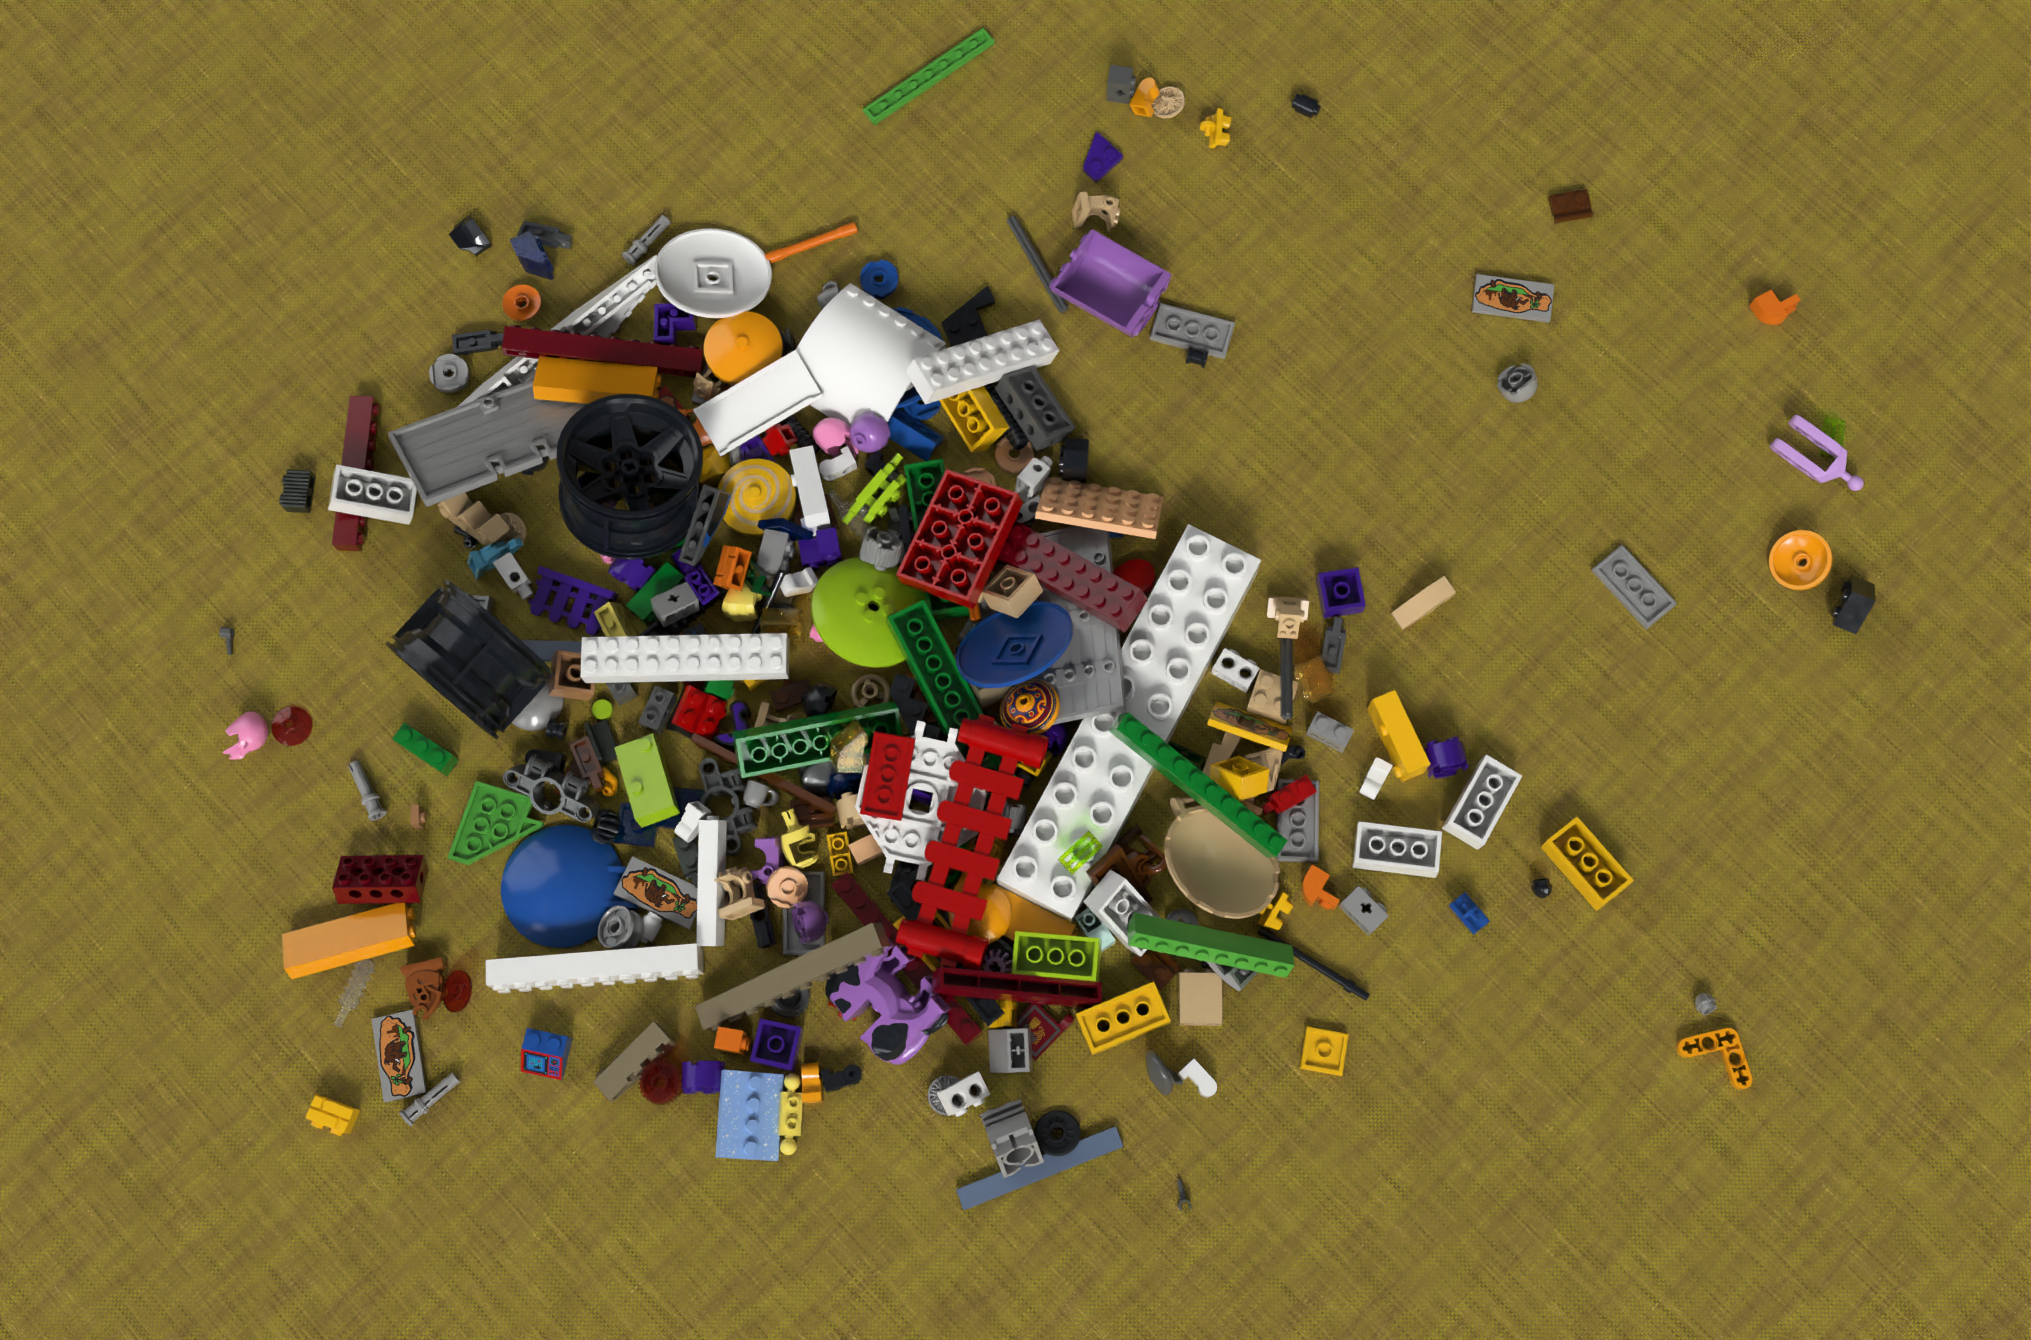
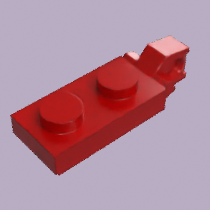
M1306 774L1271 794L1267 798L1269 802L1261 807L1263 809L1262 812L1265 816L1273 811L1276 814H1282L1316 794L1317 790Z

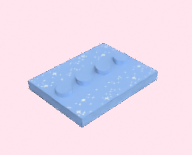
M721 1070L715 1158L778 1161L780 1135H778L780 1092H783L784 1074Z

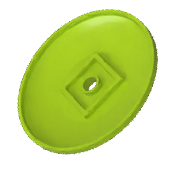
M857 557L833 565L819 579L811 600L813 623L824 643L843 659L865 667H888L905 661L886 620L888 616L921 600L926 602V596L923 591L903 585L896 576L899 569L898 566L886 567L885 571H880L874 568V564L862 561ZM874 604L878 607V610L873 611L868 605Z

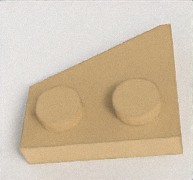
M1275 748L1244 756L1245 759L1270 769L1267 792L1265 793L1275 791L1283 751Z

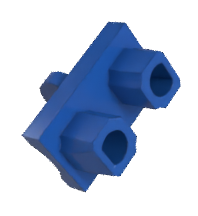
M1466 892L1448 905L1473 935L1490 922Z

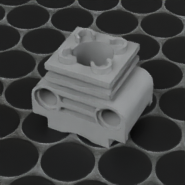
M1020 1099L1010 1101L996 1109H989L980 1115L1004 1178L1019 1171L1022 1164L1025 1167L1044 1163Z

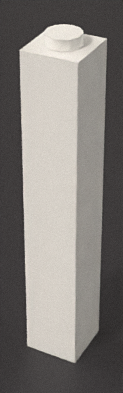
M707 816V820H699L697 944L699 946H724L725 919L719 918L718 909L725 907V890L722 883L714 881V879L719 878L718 873L723 871L724 875H726L727 820H719V816Z

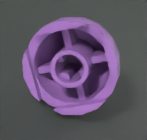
M865 412L858 416L850 427L851 442L858 450L866 453H874L887 445L888 438L890 437V429L884 418L874 415V412Z
M813 901L794 903L793 906L796 909H792V919L795 932H800L802 936L798 938L799 941L805 944L818 940L823 936L826 924L829 923L827 912L823 911L822 907Z

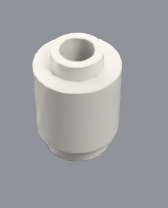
M650 911L642 918L643 932L640 941L645 944L648 941L652 942L663 921L662 918Z

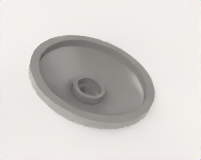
M548 683L512 723L518 728L527 731L547 728L551 717L558 719L564 706V697L548 695Z

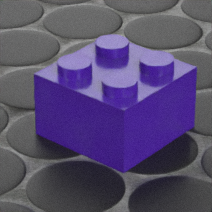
M1358 567L1318 573L1316 585L1323 618L1363 613L1366 604Z
M760 1019L750 1061L794 1071L804 1029Z

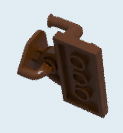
M1138 823L1120 837L1113 847L1091 866L1086 873L1096 887L1111 869L1124 877L1149 904L1153 899L1146 889V885L1151 881L1153 874H1159L1167 868L1165 855L1151 840L1142 835L1143 832ZM1138 834H1141L1139 840L1145 848L1144 852L1135 851L1127 845Z

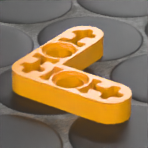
M1724 1028L1684 1038L1677 1043L1676 1051L1684 1058L1720 1050L1732 1086L1740 1090L1746 1089L1752 1084V1075L1739 1035L1734 1029ZM1726 1032L1727 1035H1732L1730 1044L1728 1040L1718 1042L1717 1038L1726 1036ZM1704 1037H1709L1713 1041V1046L1710 1049L1702 1045ZM1685 1042L1687 1045L1697 1043V1048L1690 1049L1689 1054L1682 1049L1685 1046ZM1731 1053L1739 1055L1740 1061L1737 1065L1730 1062L1729 1056ZM1741 1066L1743 1070H1739L1740 1076H1745L1746 1078L1743 1085L1741 1082H1737L1736 1078H1739L1738 1071L1733 1072V1069Z

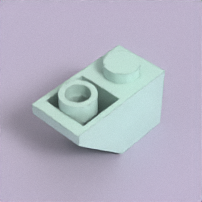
M1090 908L1074 917L1085 937L1102 939L1101 953L1115 944V938Z

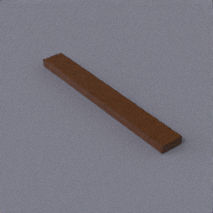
M696 733L693 734L691 741L696 746L738 767L735 753ZM773 773L755 776L832 817L837 812L835 805Z

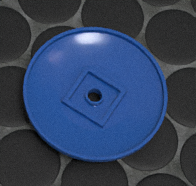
M1034 601L1018 618L996 611L976 624L964 637L956 653L957 669L968 683L983 688L1007 687L1029 680L1053 665L1066 651L1073 636L1071 617L1063 607L1049 601Z

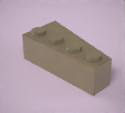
M653 1021L621 1054L612 1060V1063L607 1068L602 1069L595 1076L596 1079L593 1083L609 1101L614 1103L668 1054L677 1043L661 1025Z

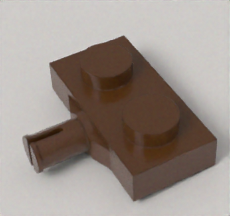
M789 676L787 680L782 679L784 685L781 688L770 692L777 712L803 703L801 697L805 689L810 690L811 688L808 678L792 682Z

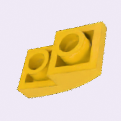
M847 831L826 835L833 876L843 875L846 872L854 873Z

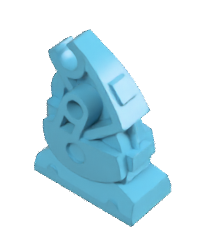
M514 538L506 544L504 541L490 544L479 551H471L467 564L477 580L485 571L495 568L493 562L509 552L513 555L524 544L520 538Z

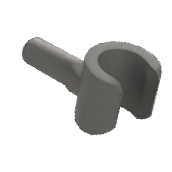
M221 627L219 635L221 638H226L227 655H233L232 639L235 632L232 628Z
M1178 1180L1177 1184L1180 1194L1178 1208L1182 1211L1181 1203L1188 1202L1190 1210L1191 1202L1186 1198L1182 1180Z

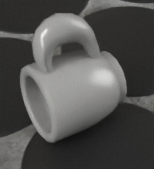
M836 281L826 283L820 295H817L822 310L841 291Z
M748 780L743 795V804L757 809L761 805L773 806L778 802L779 794L776 790L769 789V786ZM770 792V800L768 802L763 803L767 796V793Z

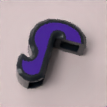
M735 700L729 706L734 731L751 728L749 722L745 719L746 717L750 718L752 715L749 706L745 701ZM732 733L714 737L719 746L727 750H735Z

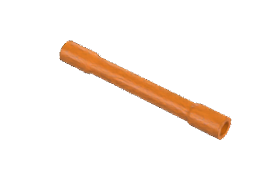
M855 222L796 244L770 251L764 255L766 260H769L770 264L788 256L856 234L858 230Z

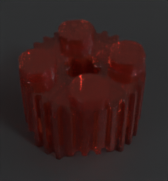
M654 1061L653 1064L649 1063V1066H645L646 1069L641 1074L642 1078H639L641 1080L639 1089L643 1097L657 1105H669L670 1102L674 1103V1099L678 1100L677 1097H680V1094L683 1093L680 1069L666 1061ZM660 1079L666 1080L663 1088L657 1085L660 1083Z

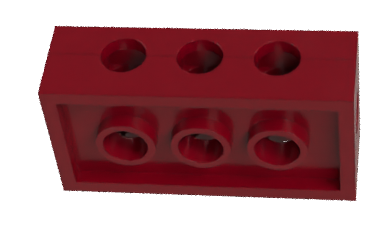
M424 855L341 856L332 889L338 904L421 903L428 868Z

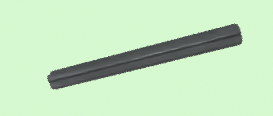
M1016 216L1009 217L1007 223L1058 311L1064 313L1069 309L1067 303L1062 297L1051 291V288H1049L1052 281L1050 274Z
M1280 638V716L1283 717V720L1293 717V641L1291 638Z

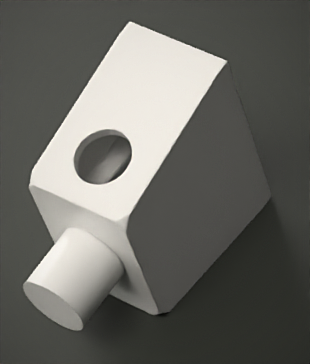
M1043 456L1041 460L1033 458L1018 475L1015 492L1019 494L1024 502L1037 496L1044 487L1045 481L1049 478L1050 466L1053 464L1049 457Z
M510 552L493 562L514 593L518 592L523 600L533 595L532 590L528 586L531 584L530 579ZM516 577H520L517 582H514Z

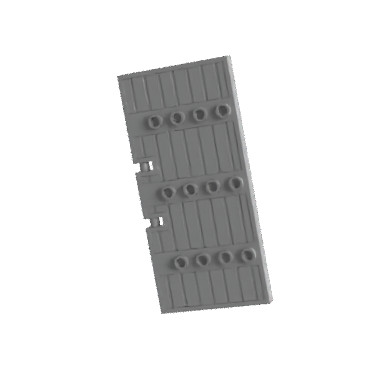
M533 379L390 431L388 435L423 502L428 507L497 481L498 474L503 473L507 477L542 464L543 457L548 456L550 460L557 458V444L565 424L578 410L587 404L534 399Z
M1072 526L1041 534L1113 574L1109 531ZM1042 587L1043 592L1035 601H1049L1060 605L1068 612L1073 623V636L1066 651L1053 665L1031 678L1046 681L1056 690L1059 696V714L1053 725L1126 710L1119 630Z

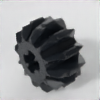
M610 809L598 811L592 823L591 838L600 844L609 845L612 843L619 831L621 824L620 815Z

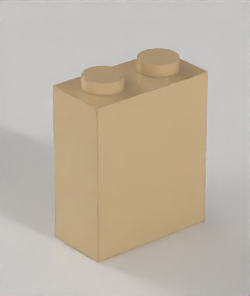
M1183 969V972H1179V1026H1221L1222 979L1213 969H1205L1204 973H1196V969Z

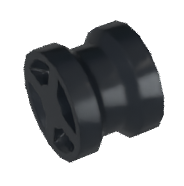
M551 717L547 724L546 737H557L558 740L563 741L568 732V721H557L556 718Z

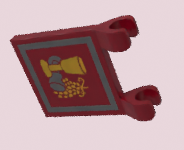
M1032 1003L1017 1018V1028L1008 1029L1031 1028L1032 1058L1036 1061L1074 1022V1018L1068 1014L1058 1024L1041 1007L1043 1004Z

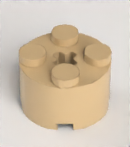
M847 792L841 795L842 799L837 800L836 807L841 828H844L845 825L847 829L866 826L855 808L858 794Z

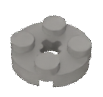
M442 355L436 359L437 361L434 365H431L429 377L433 385L440 392L454 393L467 387L470 370L466 362L457 355ZM448 370H452V372H454V374L451 377L445 376V374L448 373Z

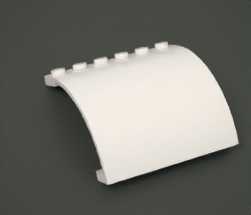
M850 283L819 313L803 336L796 351L823 395L822 398L810 405L828 417L843 420L851 427L853 421L865 412H874V415L884 418L888 424L896 406L912 383L906 374L912 360L943 350L946 343Z

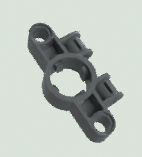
M536 754L530 757L526 766L517 764L503 774L504 783L529 796L535 809L543 814L552 815L560 811L580 822H588L600 811L598 801L586 795L589 786L588 779L583 780L575 776L571 771L567 775L552 771L554 763L551 761L546 762L538 758ZM544 781H548L550 784L558 787L561 793L560 805L552 804L551 801L545 798L542 791L545 785Z
M705 758L699 765L706 791L700 803L707 807L713 797H721L722 794L732 797L731 801L734 811L730 817L726 816L721 820H727L726 854L732 857L738 856L743 849L740 835L758 828L752 816L753 808L747 807L742 809L741 802L736 795L744 792L746 786L743 785L738 769L721 773L720 767L714 759ZM707 766H715L713 772L705 773ZM731 841L737 842V847L734 850L727 849Z

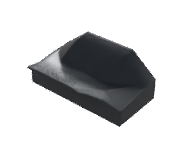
M470 215L456 224L449 233V236L459 249L471 251L476 257L492 247Z

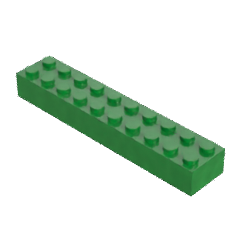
M921 600L888 616L886 623L946 740L948 739L950 728L958 729L959 734L964 718L975 720L979 718L980 714L984 715L967 681L959 673L956 660L925 600ZM957 734L955 745L966 761L969 747L968 744L958 742ZM985 752L981 767L998 772L1003 756ZM985 791L987 793L986 799L990 798L992 793Z

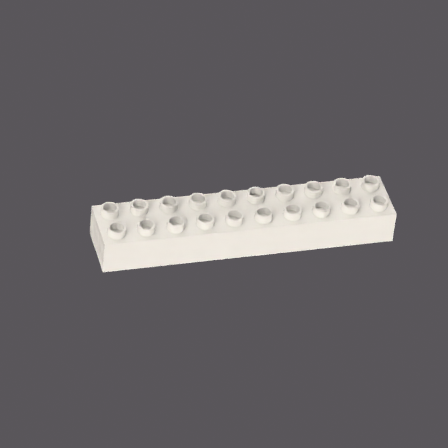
M1188 524L1121 648L1126 710L1088 717L1082 720L997 878L998 886L1071 923L1074 922V917L1079 913L1084 903L1083 901L1093 886L1086 871L1113 847L1155 769L1110 733L1109 729L1120 714L1129 712L1163 741L1168 743L1258 573L1260 559Z

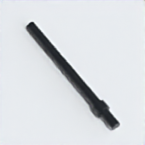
M1263 926L1258 931V934L1269 941L1291 945ZM1292 945L1293 956L1343 986V990L1348 993L1352 992L1365 1001L1368 999L1370 993L1358 987L1356 982L1350 978L1347 980Z

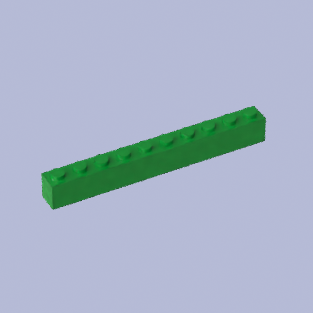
M1129 712L1119 715L1109 729L1110 733L1265 857L1278 856L1288 841Z

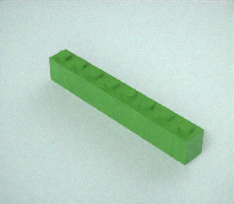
M1135 912L1127 925L1128 946L1287 978L1295 966L1293 947L1284 943Z

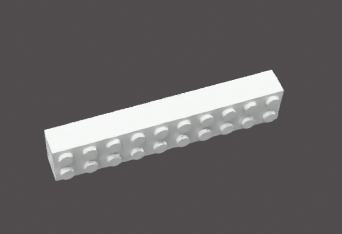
M787 633L582 637L580 677L585 683L789 679V638Z
M697 943L486 960V986L493 988V991H498V993H510L511 989H519V992L532 991L533 987L540 988V990H551L552 986L573 988V984L591 987L597 982L602 983V985H614L615 981H623L625 984L636 983V979H644V982L657 981V978L661 977L665 978V980H677L678 976L694 979L699 978V974H704L703 949Z

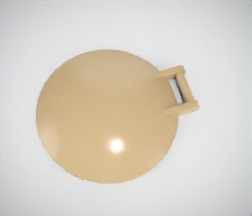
M1192 797L1171 798L1170 806L1176 819L1167 831L1164 854L1170 875L1178 888L1194 904L1220 917L1246 918L1264 910L1275 897L1279 887L1278 874L1280 868L1277 857H1265L1202 805L1185 809L1184 806L1198 803Z

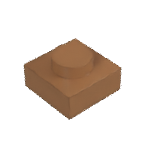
M410 805L411 826L415 829H424V823L427 822L426 810L420 805Z

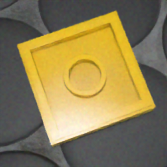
M1306 1026L1300 1069L1342 1077L1349 1034Z

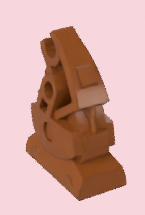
M440 957L400 967L401 973L406 976L405 988L409 1000L415 1006L412 1014L418 1016L419 1011L423 1009L425 1013L421 1018L424 1020L433 1015L438 1007H440L445 993L442 992V985L445 981L441 971L447 968L446 959Z

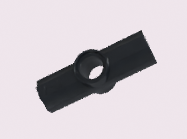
M762 883L753 884L755 898L764 900L765 908L750 913V918L753 922L758 948H769L777 944L771 922V914L768 910ZM760 911L765 912V918L762 921H757L756 914Z

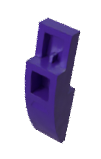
M681 547L671 555V558L700 602L705 605L720 592L717 586L713 584V579L700 561L696 567L679 561L683 548Z

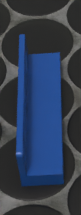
M899 408L894 410L888 421L890 429L889 439L925 461L930 460L934 449L944 439L942 435Z

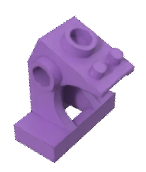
M781 836L755 839V848L759 847L764 851L766 864L761 870H750L753 880L759 878L760 883L767 885L770 875L778 868L784 867Z

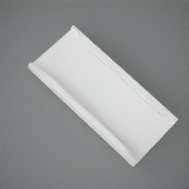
M794 350L693 409L719 452V455L723 456L822 398L823 395L799 354Z

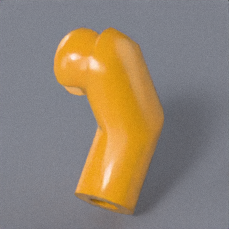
M603 767L605 790L602 792L605 796H613L617 792L618 779L606 767Z

